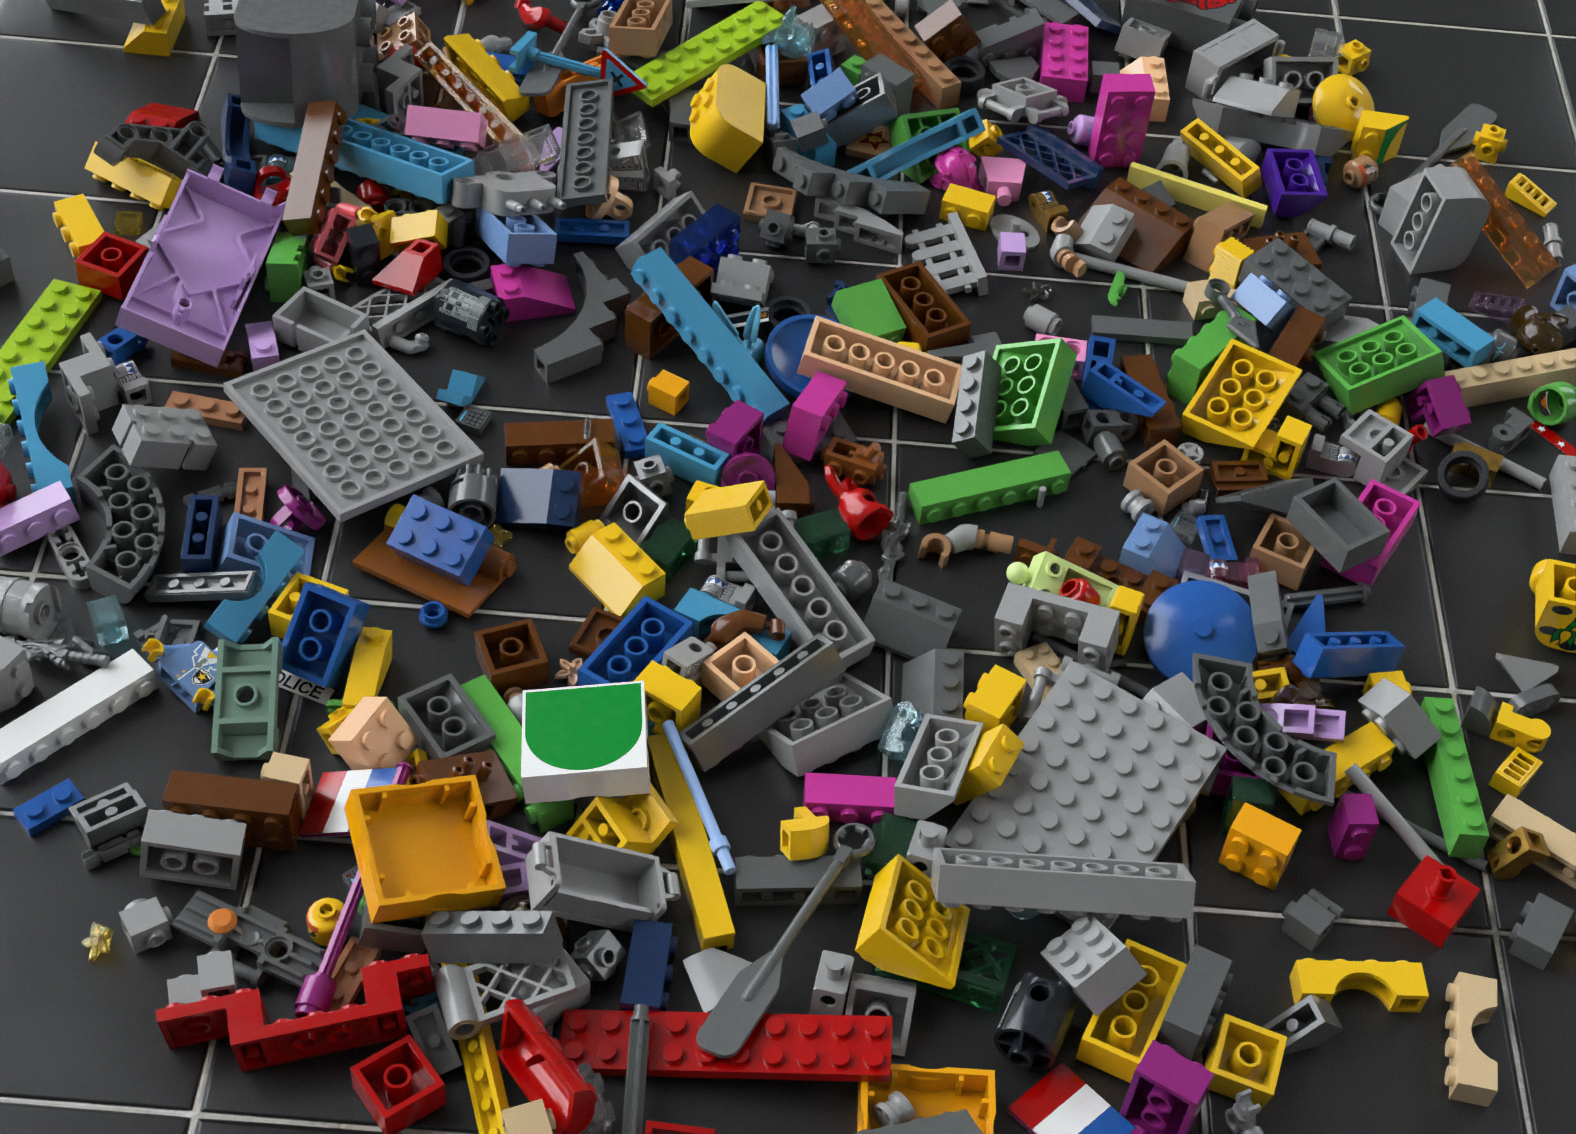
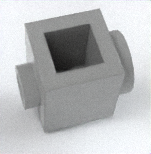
M157 897L134 900L123 911L119 912L123 930L135 954L149 948L158 947L165 941L172 939L170 925L174 921L168 906L161 907Z

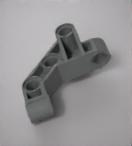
M198 121L189 123L184 129L121 123L107 135L103 136L94 149V154L111 166H116L127 157L152 159L181 180L184 179L187 169L208 177L214 164L201 153L210 135V130L205 124Z

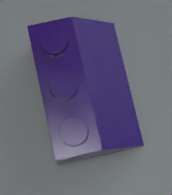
M1267 148L1261 167V174L1274 216L1298 217L1327 199L1328 194L1313 150Z

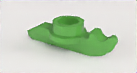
M1122 271L1116 272L1108 293V300L1114 307H1117L1128 287L1124 284L1125 276Z

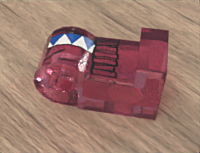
M1246 557L1245 562H1226L1223 559H1212L1204 565V575L1206 577L1248 590L1247 576L1259 574L1257 558Z

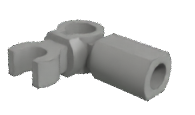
M1251 1089L1237 1093L1236 1103L1225 1112L1226 1122L1230 1130L1235 1134H1264L1260 1126H1256L1255 1116L1260 1113L1261 1106L1259 1103L1256 1105L1252 1104L1250 1099Z

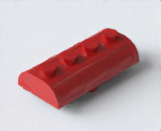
M512 999L505 1001L500 1050L496 1051L497 1057L530 1102L542 1099L545 1109H552L556 1123V1129L552 1130L554 1134L582 1133L591 1123L594 1116L595 1104L598 1099L594 1086L583 1079L577 1064L567 1058L562 1051L559 1041L550 1036L545 1029L542 1019L538 1015L535 1016L523 1000Z

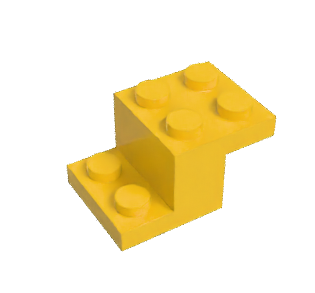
M650 783V793L624 795L622 798L596 796L566 835L652 855L678 821Z

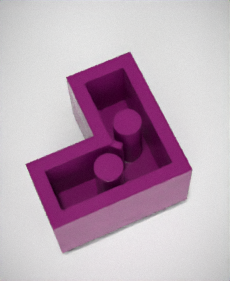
M1454 375L1427 380L1404 398L1411 421L1416 422L1426 419L1432 437L1459 432L1471 423L1470 412L1465 406L1461 395V387Z

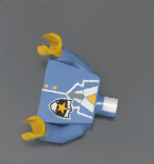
M155 638L148 639L141 650L150 653L148 656L150 662H155L156 659H159L157 677L193 712L197 713L201 709L208 711L210 706L214 705L218 647L212 651L203 641H196L192 644L163 645Z

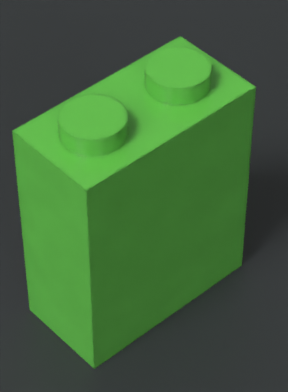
M882 279L835 292L831 306L840 323L895 343L901 342L907 327Z

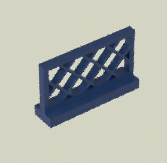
M1029 123L1026 131L999 136L996 142L1066 190L1080 186H1086L1090 190L1096 189L1105 169L1038 124Z

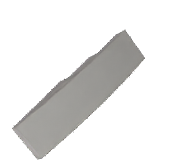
M816 196L814 217L834 222L836 230L853 234L854 242L900 254L903 240L902 231L884 219L856 205H843L830 196Z

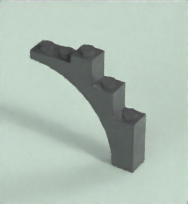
M598 46L596 57L602 55V50L606 47ZM659 50L656 57L649 59L636 55L617 57L632 71H635L668 51ZM683 89L660 103L669 118V141L692 144L690 138L691 122L689 121L692 112L690 103L694 95L698 94L699 91Z
M777 147L772 170L793 182V188L806 196H830L843 205H867L880 214H925L931 193L930 190L915 182L883 180L836 169L801 156L786 147Z
M583 251L574 254V275L582 285L586 297L584 306L577 319L565 332L551 342L534 349V367L547 384L602 363V351L604 350L602 342L616 337V325L618 324L616 316L625 313L629 300H631V293L628 287L623 286L617 278L608 281L606 275L596 268L594 261L589 259Z
M991 332L973 335L970 344L929 350L927 354L962 365L963 356L984 350L993 358L996 345H1002L997 333ZM1072 376L1057 422L1060 430L1081 427L1086 412L1089 409Z

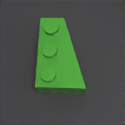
M277 232L274 242L271 243V250L266 261L265 291L270 292L271 302H287L305 286L303 271L308 269L310 257L309 235L292 236L290 232Z

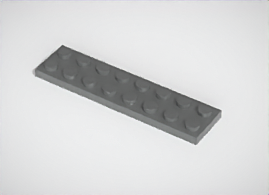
M613 78L566 84L556 198L566 203V207L572 208L580 205H596L607 202L615 88Z

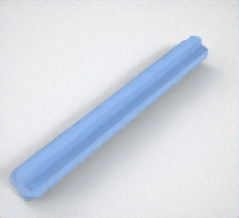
M768 44L765 47L767 128L770 131L773 129L777 131L780 128L778 46Z

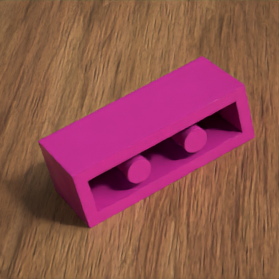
M806 772L803 789V807L806 806L816 817L828 816L831 822H843L846 824L866 823L877 826L894 825V785L896 778Z

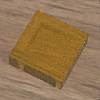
M117 211L113 227L114 234L140 235L143 213Z

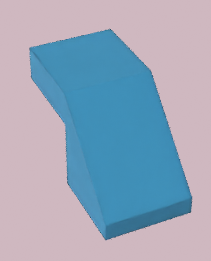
M453 369L448 389H438L436 399L464 407L467 404L470 405L482 387L485 377Z

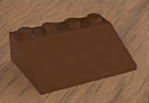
M1119 177L1104 189L1078 222L1079 226H1081L1090 209L1095 205L1114 204L1134 213L1136 227L1117 259L1131 267L1157 273L1187 249L1194 232L1193 224L1195 220Z

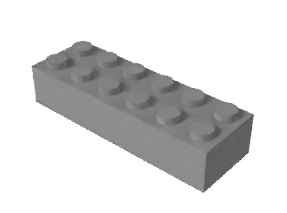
M779 507L767 513L755 531L731 534L727 549L776 617L784 621L785 629L792 632L791 638L798 647L819 633L834 642L846 668L870 655L876 639Z

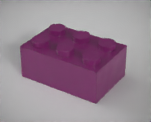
M1153 1040L1135 1069L1120 1114L1133 1126H1143L1148 1134H1188L1195 1123L1214 1073L1208 1071L1202 1064L1192 1062L1178 1054L1172 1047L1162 1045Z

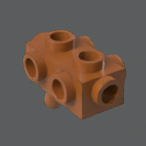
M834 436L830 445H825L821 453L820 460L824 461L823 469H825L826 465L831 464L838 477L841 475L851 477L859 485H865L866 483L874 485L876 479L882 480L886 471V464H883L884 452L880 451L881 445L877 442H873L869 447Z

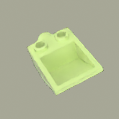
M1047 551L1033 556L1029 569L1022 562H1014L1009 565L1006 571L1007 578L1011 583H1023L1022 586L1043 590L1059 595V590L1066 581L1073 578L1086 579L1101 597L1099 606L1109 608L1114 594L1119 585Z

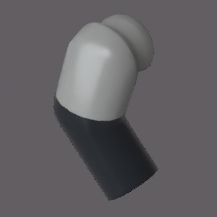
M1201 489L1197 492L1196 499L1183 503L1181 505L1182 515L1185 517H1198L1207 514L1210 503V491Z

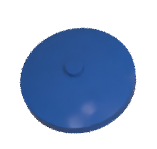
M803 314L785 319L772 330L766 343L764 357L768 372L779 387L798 398L812 378L798 374L797 371L815 317L819 316L839 324L842 323L825 316ZM845 390L848 393L847 398L854 394V392Z
M1196 580L1175 585L1163 592L1155 600L1146 616L1143 630L1146 655L1154 669L1166 680L1183 672L1193 681V653L1251 664L1256 656L1257 644L1250 606L1238 593L1219 583Z

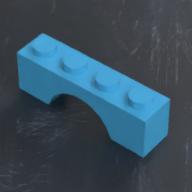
M276 530L255 557L262 571V585L257 595L244 601L224 599L203 627L219 639H225L234 643L238 641L243 644L253 631L249 628V625L255 618L260 621L270 608L266 604L272 595L277 598L287 585L283 581L287 574L290 572L294 575L304 561L300 557L305 550Z
M690 588L674 609V612L693 622L692 637L700 639L711 633V626L715 620L741 609L711 597L705 592ZM785 629V639L781 641L772 640L769 637V630H764L763 635L749 634L779 661L785 658L790 651L791 631Z

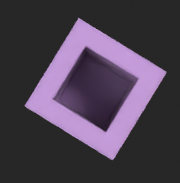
M1000 232L997 247L998 270L1023 271L1026 256L1025 233Z

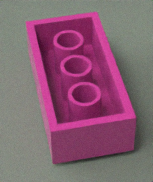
M1045 22L1040 49L1039 83L1058 90L1057 95L1066 97L1068 102L1083 103L1088 82L1089 27L1078 24L1068 25L1058 22Z
M1103 74L1088 147L1090 159L1102 167H1130L1132 162H1140L1156 92L1150 74Z
M1373 479L1368 483L1358 500L1390 530L1382 554L1342 573H1339L1323 556L1319 564L1355 583L1364 582L1369 584L1370 587L1412 526L1421 502Z

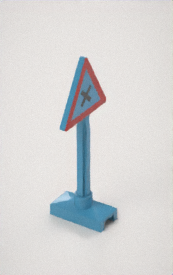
M528 31L510 49L509 54L516 56V60L509 66V71L518 73L531 61L535 63L542 62L592 76L599 80L613 78L615 85L614 97L643 90L648 86L642 78L607 48L602 50L601 68L542 52L536 48L537 33Z

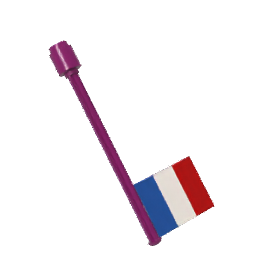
M399 762L395 768L323 772L298 835L301 838L351 836L344 810L351 789L392 784L406 785L409 774H412L414 771L412 765L407 762ZM359 868L318 972L305 977L294 1005L296 1018L306 1017L309 1013L315 1011L328 1012L337 990V985L333 982L331 976L364 893Z
M1063 1063L1059 1064L1007 1109V1112L1031 1134H1148L1143 1126H1133Z

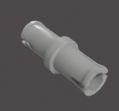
M1312 218L1307 225V229L1326 238V243L1328 244L1335 243L1348 250H1351L1355 245L1357 236L1339 230L1338 226L1334 224L1330 226Z
M1547 223L1542 228L1545 238L1543 247L1548 255V264L1551 267H1559L1564 263L1562 254L1563 240L1559 237L1558 225L1556 223Z

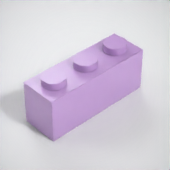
M61 481L0 508V557L46 536L47 533L80 520L72 500Z

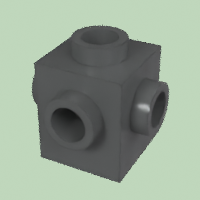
M767 209L765 219L762 218L759 223V237L766 240L765 245L779 249L780 245L787 246L788 242H791L795 235V227L793 225L796 218L789 214Z
M806 228L804 240L805 263H835L836 253L841 251V239L836 238L835 228Z
M660 454L634 462L638 475L635 478L660 498L673 493L670 482L674 481L670 466L664 467Z
M606 929L589 931L576 942L575 950L571 953L570 957L590 982L606 981L615 974L616 966L627 952L613 934Z

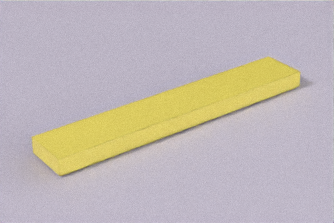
M1132 162L1130 165L1127 181L1140 189L1161 180L1174 201L1207 212L1233 202L1255 214L1251 226L1261 229L1268 208L1267 205L1139 163Z

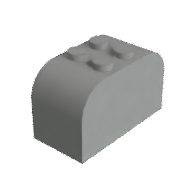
M1461 167L1424 168L1390 244L1410 275L1454 269L1469 256L1489 215L1490 205L1465 169Z

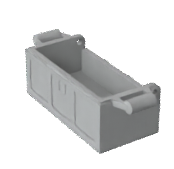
M1252 19L1193 51L1185 88L1203 100L1213 101L1215 94L1230 76H1240V72L1252 74L1259 69L1263 71L1264 59L1283 54L1285 41L1278 40L1279 35L1257 20Z
M548 831L539 842H535L532 845L533 849L525 857L531 911H553L555 917L632 933L634 919L656 922L667 909L666 901H675L681 897L677 873L670 872L660 866L658 856ZM663 876H665L667 893H665Z

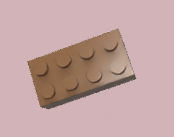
M624 0L609 26L610 51L619 57H629L630 55L640 56L644 59L656 57L673 23L672 0Z

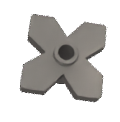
M609 10L601 11L598 19L593 18L589 22V28H583L579 32L578 42L588 45L600 44L610 48L609 26L617 13Z

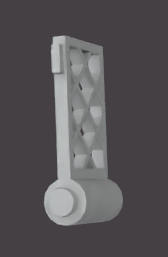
M561 945L553 964L527 963L520 975L507 971L511 963H476L464 968L448 964L441 967L434 975L433 980L449 1037L455 1040L467 1039L477 1034L481 1027L502 1020L505 1001L517 999L515 996L522 985L535 990L531 998L523 1000L530 1010L578 993L563 946ZM534 966L547 971L540 983L527 979ZM487 971L495 974L488 986L477 983L474 977ZM554 974L566 978L568 985L557 989L547 987ZM502 977L515 982L508 994L495 990ZM490 996L503 1001L499 1009L485 1014L483 1007Z

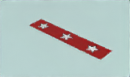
M1538 421L1533 423L1531 428L1566 455L1576 456V448Z

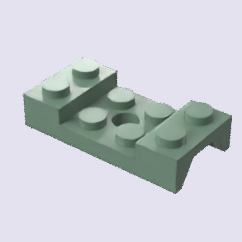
M272 637L264 644L239 645L225 639H218L211 754L216 761L271 759L273 752H278L279 674H282L283 644L279 637ZM246 690L254 692V697L251 701L247 703L239 702V696L242 692Z

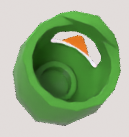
M1556 381L1540 386L1529 397L1527 408L1531 416L1544 425H1560L1572 421L1576 417V386L1564 381ZM1545 392L1546 396L1542 399L1541 405L1548 410V416H1544L1538 409V399Z

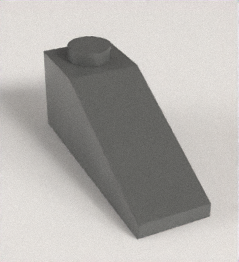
M1276 570L1247 576L1253 627L1259 655L1266 659L1282 656L1285 653L1291 654Z

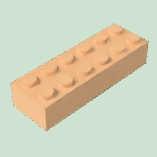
M816 316L797 373L809 378H813L817 371L847 381L845 390L946 424L955 405L962 365Z

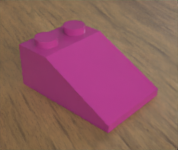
M506 264L491 266L492 293L503 298L505 307L510 309V315L506 322L576 313L566 275L522 264L519 267H511Z

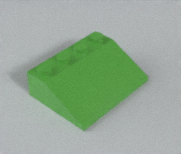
M1404 315L1315 351L1312 357L1338 401L1346 406V410L1351 415L1384 403L1401 394L1408 393L1418 388L1427 380L1445 377L1443 351Z
M1062 338L996 345L993 359L1002 369L993 440L1025 446L1050 445L1052 443L1077 354Z

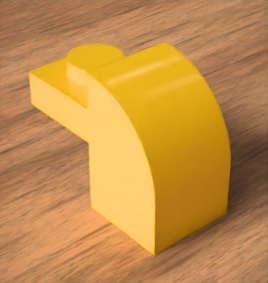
M806 806L794 807V819L781 821L780 850L790 861L812 859L826 854L829 850V817H816Z

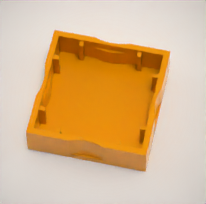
M476 775L434 779L416 785L392 784L351 789L344 810L372 924L429 916L432 911H463L498 905L506 890V885L496 848L487 830L486 811Z
M891 1064V1082H858L857 1132L864 1129L881 1128L873 1114V1107L879 1102L885 1103L888 1100V1095L894 1091H899L909 1100L915 1111V1118L913 1120L920 1117L928 1118L941 1115L948 1111L956 1112L966 1109L983 1134H993V1124L996 1115L995 1070L952 1067L924 1069L905 1064Z

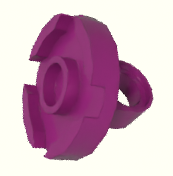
M745 452L735 455L726 463L722 471L721 486L726 487L764 480L767 490L773 491L776 476L773 466L766 458L756 453Z
M286 483L277 491L284 506L270 520L271 524L281 526L289 521L283 528L295 532L304 524L316 531L325 524L326 518L312 501L308 503L302 497L304 494L297 488Z

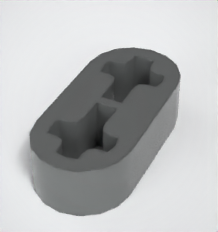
M1551 683L1518 693L1510 699L1508 704L1514 706L1512 712L1528 717L1552 708L1559 702L1561 695Z

